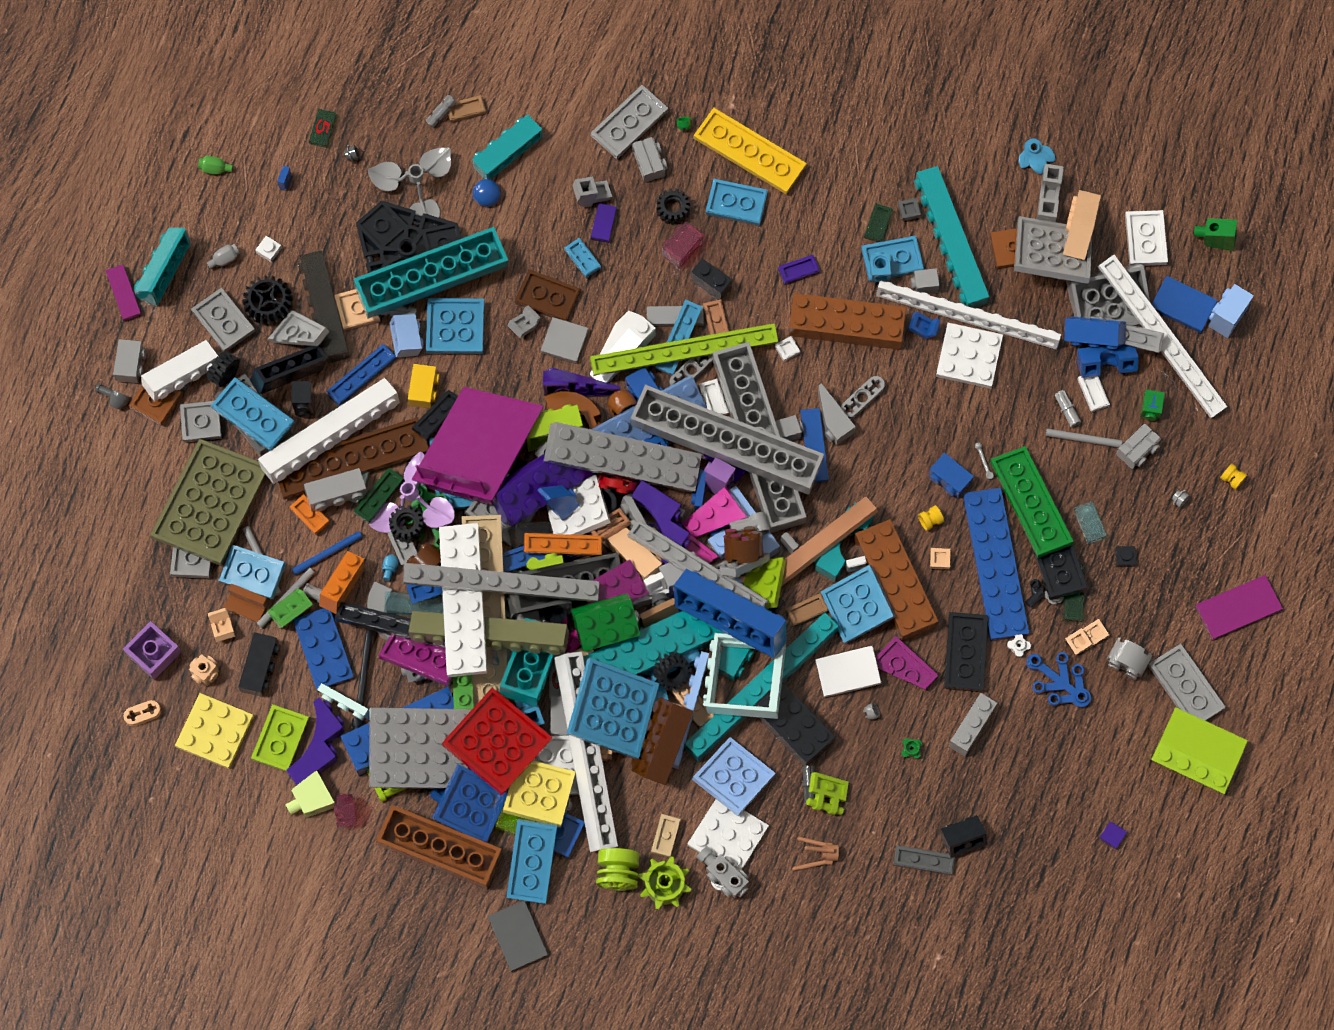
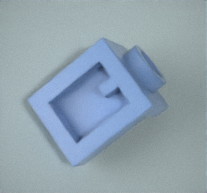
M724 529L708 539V543L721 560L725 558Z

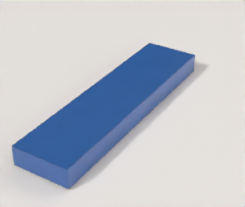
M382 344L326 391L327 394L338 406H341L395 361L396 356L385 344Z
M820 409L800 410L805 447L824 454L823 463L814 483L828 482Z

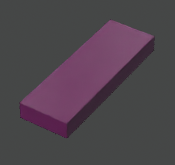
M124 265L105 270L123 321L141 316Z

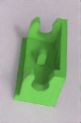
M297 588L267 612L277 626L282 628L313 604L305 593Z

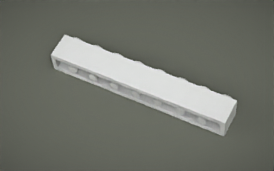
M385 378L258 458L261 469L273 484L283 480L287 475L299 470L304 464L316 459L318 455L326 450H330L334 445L347 439L357 430L364 428L371 421L378 419L388 410L394 409L400 403L398 393Z

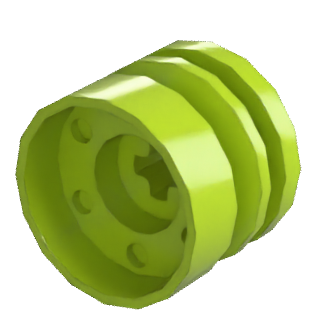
M606 848L598 851V865L606 869L597 871V876L601 878L596 879V886L613 891L637 888L638 882L635 879L638 878V873L630 871L631 869L639 868V853L637 851L621 848Z

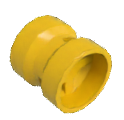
M1231 464L1220 478L1225 482L1228 481L1231 487L1236 490L1247 475L1244 472L1238 471L1237 467Z
M936 505L931 507L929 511H923L918 514L919 521L926 531L932 529L933 525H940L944 522L943 515Z

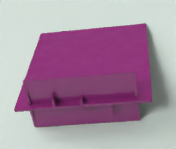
M463 387L420 465L415 466L417 470L412 477V481L426 484L432 490L494 505L493 499L544 406Z

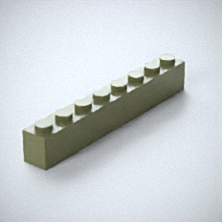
M412 611L408 631L411 641L416 643L433 642L436 645H443L445 642L444 614ZM484 617L486 647L494 650L510 649L514 652L524 650L535 654L540 652H547L552 655L566 654L569 637L567 624Z

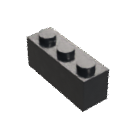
M254 632L238 685L240 692L263 697L264 692H268L270 686L268 678L274 672L275 663L273 661L275 655H279L281 647L277 637Z

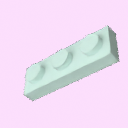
M321 683L318 691L323 694L321 698L329 703L337 702V707L346 712L350 709L354 712L352 715L362 721L364 718L370 719L369 709Z

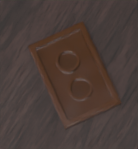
M529 269L514 303L524 308L530 306L535 312L545 316L568 321L581 289Z

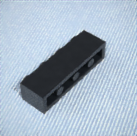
M320 345L310 346L254 368L250 382L258 394L261 395L292 383V381H297L322 371L328 357Z

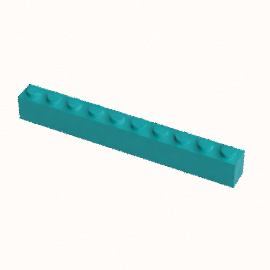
M826 613L821 615L786 648L782 677L783 683L838 632L839 626ZM774 660L727 704L754 706L771 691ZM715 714L685 742L684 749L699 762L747 716Z

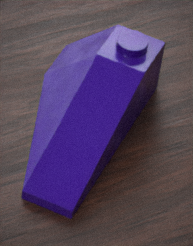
M557 368L543 371L544 396L556 392L569 391L585 397H608L620 390L618 385Z

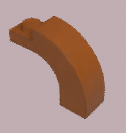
M561 391L544 396L547 409L558 410L562 409L565 405H578L580 417L584 420L588 429L591 430L600 425L601 414L596 405L587 397L569 391Z

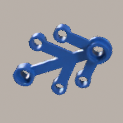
M1060 652L1056 657L1060 676L1042 663V658L1038 654H1031L1027 658L1026 665L1028 669L1032 671L1039 670L1055 682L1043 684L1041 681H1036L1032 686L1035 694L1065 690L1070 694L1059 696L1056 693L1050 694L1048 697L1049 705L1057 706L1063 703H1073L1075 706L1082 708L1090 703L1091 695L1083 686L1082 674L1084 668L1082 665L1076 664L1073 666L1071 673L1075 676V687L1069 684L1067 670L1068 655L1066 653ZM1059 656H1064L1066 660L1060 661ZM1036 658L1038 663L1033 664L1031 659ZM1079 668L1081 673H1075L1074 669ZM1040 685L1042 690H1036L1035 686ZM1079 694L1084 695L1085 699H1084V700H1080V699L1078 698V695H1079ZM1050 698H1057V702L1053 703Z

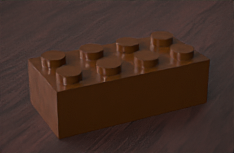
M659 697L653 706V714L648 723L640 756L638 759H633L631 771L644 778L666 785L694 711Z

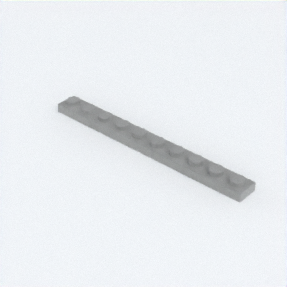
M405 563L403 570V584L590 602H597L599 595V581Z

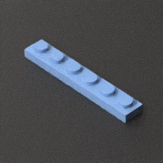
M702 651L700 657L696 656L694 668H697L696 673L691 675L689 686L692 688L690 694L686 693L683 704L687 705L686 708L695 711L709 658V653ZM693 714L687 727L681 746L679 748L675 762L673 764V768L679 769V765L685 747L684 744L687 740Z

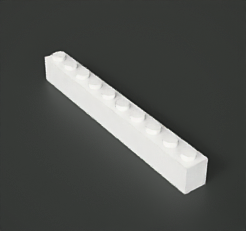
M582 651L555 657L567 729L585 669ZM569 735L590 852L618 847L600 747Z

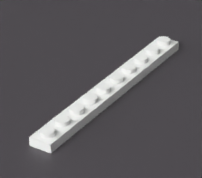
M1113 255L1100 264L1098 268L1142 327L1164 333L1161 348L1162 354L1208 416L1212 418L1225 409L1227 405L1116 256Z
M880 281L877 297L1049 348L1057 349L1061 334L1053 330L1038 328L1036 325L1021 323L1016 319L1004 318L999 314L987 313L982 309L970 308L962 303H954L945 298H937L924 292H916L908 287H899L891 282Z

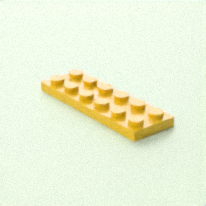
M715 108L711 110L693 135V139L784 194L789 192L807 165L804 161Z

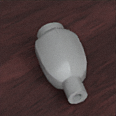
M235 244L225 245L214 253L213 259L208 261L207 264L210 269L216 265L225 266L233 262L240 252Z

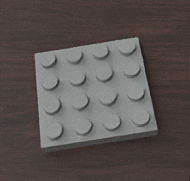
M1019 216L1014 271L1089 284L1092 236L1085 260L1063 255L1068 235V231L1065 230L1067 224Z

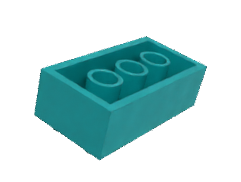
M526 618V619H525V621L538 622V621H535V620H532V619H529V618ZM524 650L520 652L513 651L501 681L499 693L504 697L537 707L556 655L547 652L535 654Z

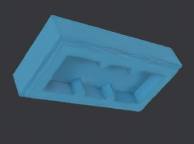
M580 238L564 247L565 252L585 278L601 269V265Z

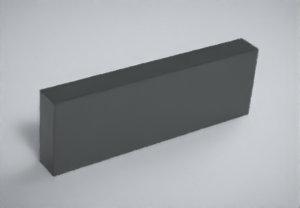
M896 845L893 866L952 876L955 857L951 858L946 853Z

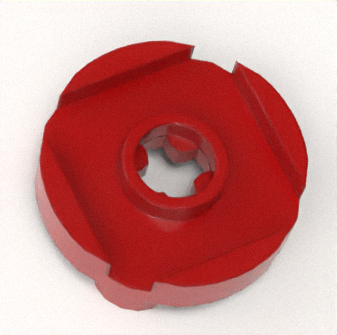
M599 475L598 487L616 489V492L633 494L636 490V482L618 477L607 478L608 475Z

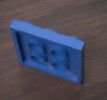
M457 764L432 819L461 833L487 842L505 804L509 788L503 795H500L472 770Z

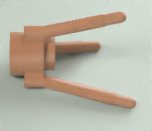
M803 837L797 838L799 841L822 846H805V850L821 852V857L825 858V860L795 866L792 868L793 871L825 864L832 865V861H838V845Z

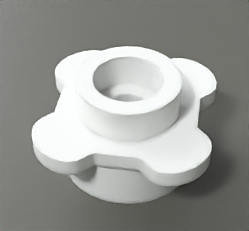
M1021 634L1016 635L1015 639L1009 641L1007 646L1017 657H1021L1025 650L1030 649L1031 644L1026 642Z

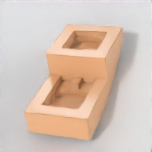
M1098 619L1065 639L1077 655L1103 641L1110 635Z

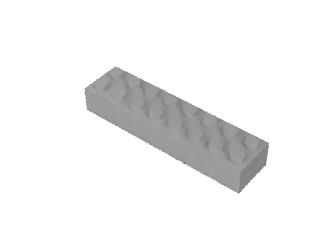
M556 422L550 424L544 462L636 482L643 480L650 485L688 493L695 492L702 454Z

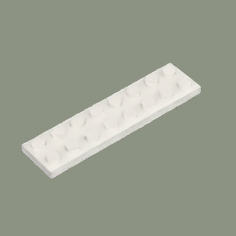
M478 523L439 527L441 566L481 570ZM442 588L447 676L456 677L487 673L483 591Z

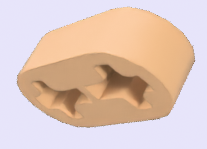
M147 701L128 708L124 712V720L129 726H138L157 719L161 714V708L157 702ZM150 706L157 708L154 710V714L147 712ZM131 713L138 715L135 717V721L128 719L131 717Z

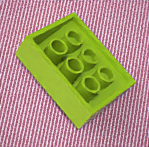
M1175 707L1151 761L1219 793L1225 794L1248 740Z

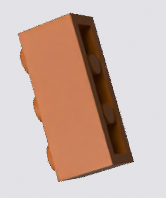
M346 552L320 593V607L335 614L337 613L341 602L346 600L364 571V558L352 552Z

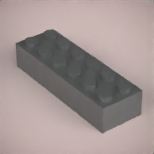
M617 552L519 572L517 574L592 581L619 566L620 560ZM507 594L511 614L578 601Z

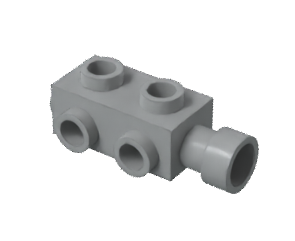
M706 846L696 856L701 863L704 862L708 866L706 868L708 872L706 876L714 884L718 882L722 886L721 891L727 897L732 895L734 898L737 896L741 898L748 891L746 886L749 884L747 880L749 877L741 869L737 871L733 867L734 862L728 856L723 857L720 854L716 858L712 854L713 851ZM723 865L724 870L718 871L716 867ZM735 878L739 882L737 885H733L731 880Z

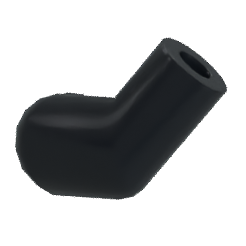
M1033 579L1030 582L1032 595L1025 601L1026 605L1031 609L1044 597L1043 584L1038 579Z

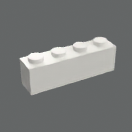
M205 340L141 375L142 386L154 402L158 399H164L169 393L182 389L185 384L196 381L203 374L209 371L208 368L212 366L211 363L215 361L218 355Z

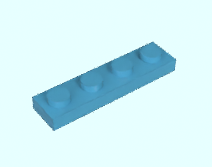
M685 299L666 343L689 339L702 306ZM679 361L656 365L655 369L672 376Z

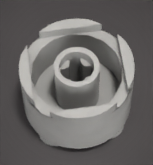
M1117 638L1107 657L1109 661L1108 666L1116 671L1122 669L1127 672L1126 676L1136 680L1137 677H1142L1152 658V654L1149 652L1147 656L1144 653L1145 649L1126 639L1123 643L1121 638Z

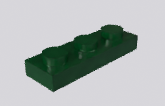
M388 468L355 508L354 514L369 524L404 482V478Z

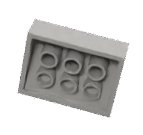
M1135 264L1124 267L1150 302L1144 266ZM1102 272L1090 274L1089 284L1066 280L1074 316L1086 318L1096 316L1109 320L1126 321V324L1129 325L1140 324Z

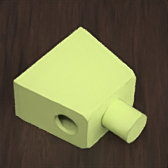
M317 771L291 790L296 799L285 804L291 815L302 809L305 817H310L336 807Z

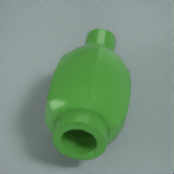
M213 156L199 158L198 169H202L204 173L221 174L224 171L232 172L233 165L225 164L220 158Z

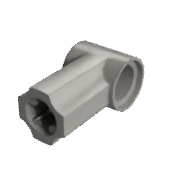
M757 512L750 515L749 518L729 522L730 529H736L737 531H743L744 527L754 526L756 531H760L762 535L770 532L765 512Z

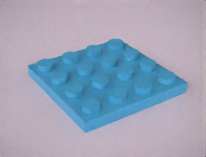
M592 658L587 659L567 734L638 759L659 683Z

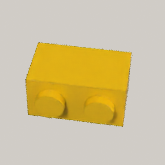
M413 364L408 394L409 406L431 408L432 402H436L437 391L434 390L435 385L439 384L440 374L437 373L435 366Z

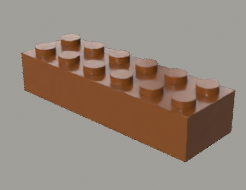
M794 293L788 336L900 350L906 307Z
M891 519L855 533L854 542L861 557L865 556L866 566H873L896 617L891 619L899 639L903 642L937 628L938 619Z
M394 805L391 806L376 840L377 845L486 890L503 854L502 849Z

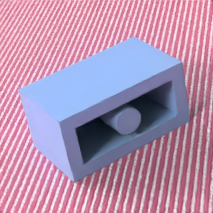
M416 314L394 315L390 321V329L396 357L418 356L421 349H423V339L419 335L420 323L416 320Z

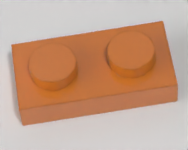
M304 494L289 506L290 510L315 535L330 523L320 511L315 510L311 512L307 497Z

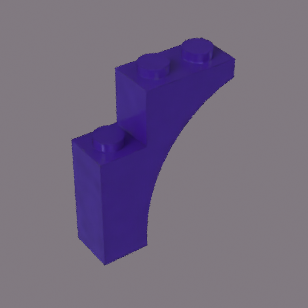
M641 480L631 496L632 499L652 514L664 536L686 549L691 542V539H689L690 533L673 523V520L677 521L682 514L681 504ZM662 559L664 565L668 563L667 561Z
M320 697L313 702L316 711V728L313 739L302 757L286 770L296 785L300 784L315 771L320 775L337 762L335 756L337 752L331 744H328L345 732L342 727L344 722L338 715L334 716L331 713V710H333L327 700L323 702Z

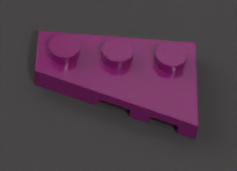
M896 636L875 657L879 670L923 690H926L939 677L936 672Z

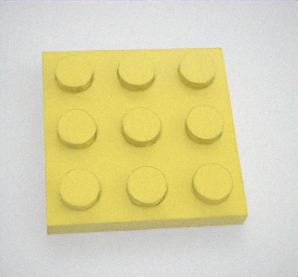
M199 693L175 747L230 769L254 716Z
M532 761L509 787L503 813L537 822L556 824L557 827L561 828L575 771Z

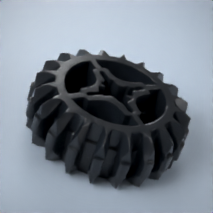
M265 275L264 280H261L260 277H257L258 282L251 281L252 287L246 286L247 292L243 293V298H245L242 300L243 305H245L244 311L248 312L249 318L253 317L254 322L260 320L262 325L265 321L271 325L272 320L278 323V318L284 319V313L289 314V308L293 307L291 302L293 301V295H290L292 291L288 288L286 282L282 283L281 278L276 280L275 276L272 275L268 279ZM278 291L283 295L281 303L276 299ZM255 297L260 302L258 309L253 306Z

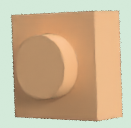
M931 548L930 569H950V549Z

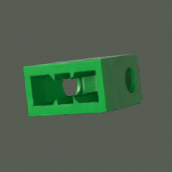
M1209 218L1207 219L1206 226L1195 225L1194 236L1203 237L1204 245L1207 247L1234 251L1237 236V220Z

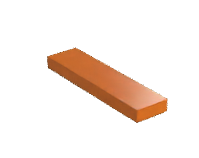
M525 533L524 553L551 554L557 552V554L601 556L602 536Z

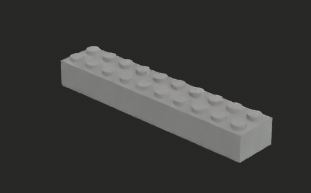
M747 342L713 352L712 360L731 418L780 437L750 343ZM749 472L761 511L766 513L770 533L806 523V514L798 490Z
M648 385L644 386L631 416V426L710 457H716L728 464L808 495L811 492L824 459L823 453Z

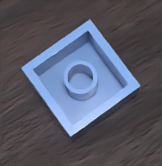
M1236 284L1231 289L1227 288L1222 295L1221 301L1212 310V314L1209 317L1211 320L1209 327L1228 338L1247 311L1254 295Z

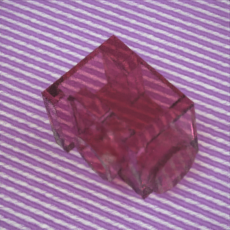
M353 794L338 795L336 797L337 804H334L337 827L357 824Z

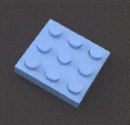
M729 737L693 776L692 780L735 815L739 816L773 779L776 773Z

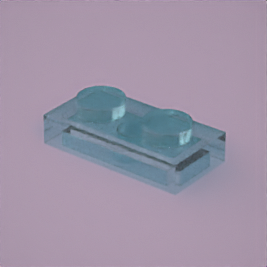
M1093 502L1074 507V512L1087 544L1106 538V533Z

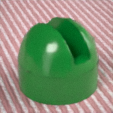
M690 117L676 119L679 130L683 131V128H686L688 131L691 128Z

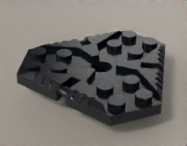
M382 200L356 222L363 256L367 260V273L462 239L458 223L425 213L420 216L416 214L415 210ZM413 222L420 223L419 227L412 226ZM404 247H410L412 251L406 253L403 252L402 249ZM380 257V260L374 261V258ZM414 301V302H412V303H409V304H406V305H404V306H402V307L409 308V307H410L412 304H414L416 301Z

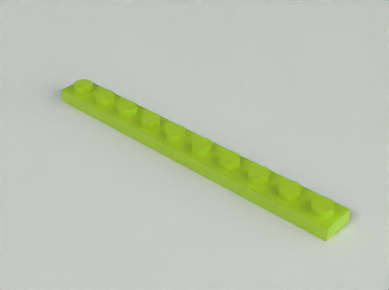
M774 323L590 356L593 376L709 356L713 355V352L747 342L750 343L751 348L778 343V337Z

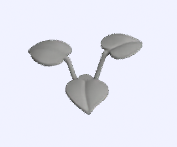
M436 148L424 153L420 158V165H411L401 178V169L393 162H383L368 169V174L373 184L378 189L386 192L396 190L398 188V181H403L406 177H409L412 183L417 184L420 203H414L410 209L415 210L416 214L420 216L423 213L435 217L440 216L439 206L434 200L428 199L423 201L420 182L423 180V173L429 172L432 177L440 178L449 172L451 168L450 148ZM413 222L417 226H419L420 224L418 222Z

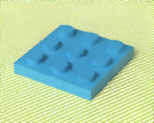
M428 298L426 354H483L484 299Z
M872 565L862 568L821 591L834 622L839 626L840 636L846 644L896 617Z

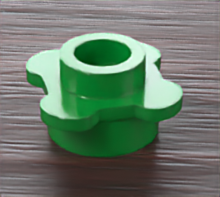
M908 738L903 740L902 756H911L918 759L921 756L919 750L922 742Z

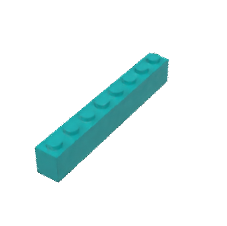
M938 166L917 172L914 185L917 191L920 190L922 195L920 200L923 207L926 206L928 221L933 224L934 236L940 241V252L942 256L945 255L947 270L952 272L954 277L952 278L953 285L960 292V303L970 308L988 304L989 294Z

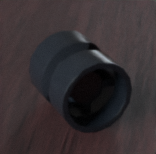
M551 606L545 609L542 614L543 622L567 624L570 636L566 609L561 606Z

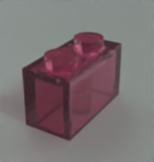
M687 222L682 226L679 225L675 229L672 238L666 239L662 244V256L678 268L686 262L703 242V234Z

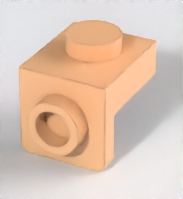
M226 608L208 613L216 642L235 637Z

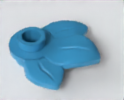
M1035 138L1026 141L1024 151L1019 155L1020 167L1025 168L1030 165L1039 175L1043 173L1046 162L1055 161L1052 149L1042 145ZM1032 144L1036 146L1035 151L1031 149Z

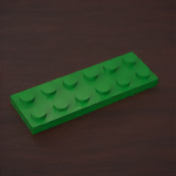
M1026 446L992 458L990 463L1037 558L1073 545L1074 541Z

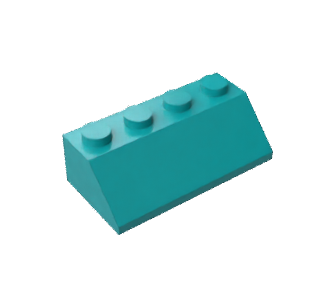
M168 228L167 232L162 234L158 248H155L152 252L149 265H145L142 278L134 286V292L138 299L158 306L191 245L185 228Z

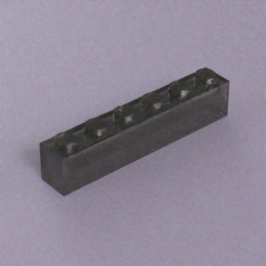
M322 251L300 255L301 262L298 263L300 274L304 273L305 279L302 280L305 291L309 290L310 296H307L309 307L314 309V313H311L312 320L326 327L329 331L322 341L323 347H321L328 357L327 362L329 364L348 359L350 357Z

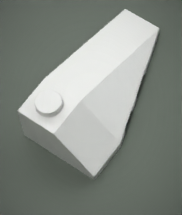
M628 311L615 323L600 354L645 347L656 336V328L643 316ZM591 371L590 375L596 380L608 383L619 372L593 376Z

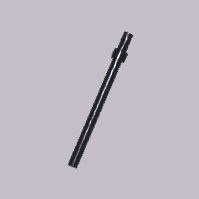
M366 629L356 701V703L364 706L374 633L373 630ZM354 716L351 724L353 730L363 726L364 720L362 721Z

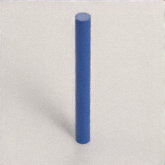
M358 531L292 568L293 573L297 575L361 539V533Z

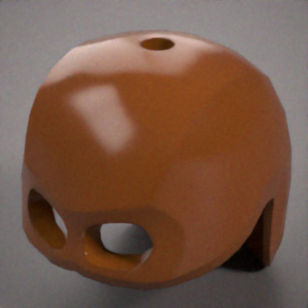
M627 390L616 391L608 398V409L613 417L637 405L634 396Z

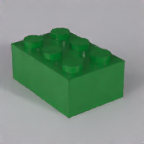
M627 593L571 609L579 643L584 652L641 636L632 600Z

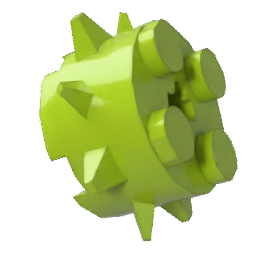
M672 856L667 862H656L654 859H651V867L648 869V872L638 875L645 882V890L640 896H649L655 902L656 909L671 903L678 907V899L681 895L691 892V888L685 884L684 878L689 869L681 870L678 865H674V857ZM661 880L669 881L668 886H662Z

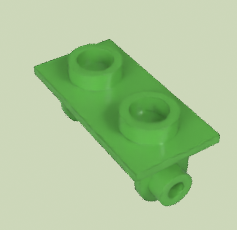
M472 675L453 677L454 709L474 708Z

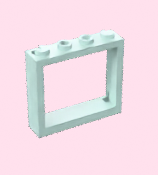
M715 633L714 640H711L710 643L712 658H708L710 675L706 676L705 688H708L707 695L704 694L703 706H706L707 713L778 719L786 643L774 659L769 707L715 703L722 646L755 648L728 634Z

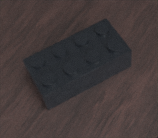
M783 682L778 719L757 717L803 766H809L835 741V736ZM771 691L754 706L769 707Z

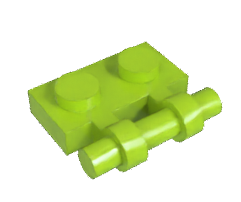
M817 772L811 773L809 793L815 794V798H808L806 805L811 806L814 810H825L828 814L842 815L844 809L838 805L839 801H846L849 782ZM824 797L830 798V803L823 802Z

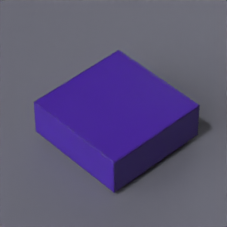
M1110 821L1099 839L1116 849L1127 832Z

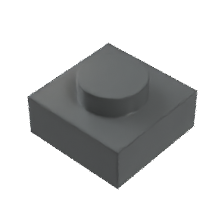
M916 198L898 202L902 221L920 218L921 214Z

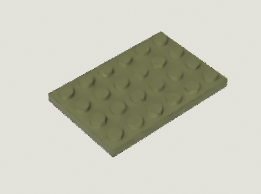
M199 439L150 534L151 539L221 566L266 477L259 461Z

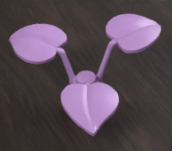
M419 452L412 458L405 469V482L400 487V492L402 493V496H400L401 506L405 504V500L415 501L417 499L427 508L423 512L425 524L431 528L444 527L454 521L455 512L452 505L441 497L433 498L430 505H428L419 496L417 489L419 484H426L412 481V477L417 470L415 466L420 465L425 456L422 452ZM386 503L369 523V526L378 532H390L389 517L392 518L391 513H396L395 509H399V507L394 503ZM405 519L400 522V527L403 526Z

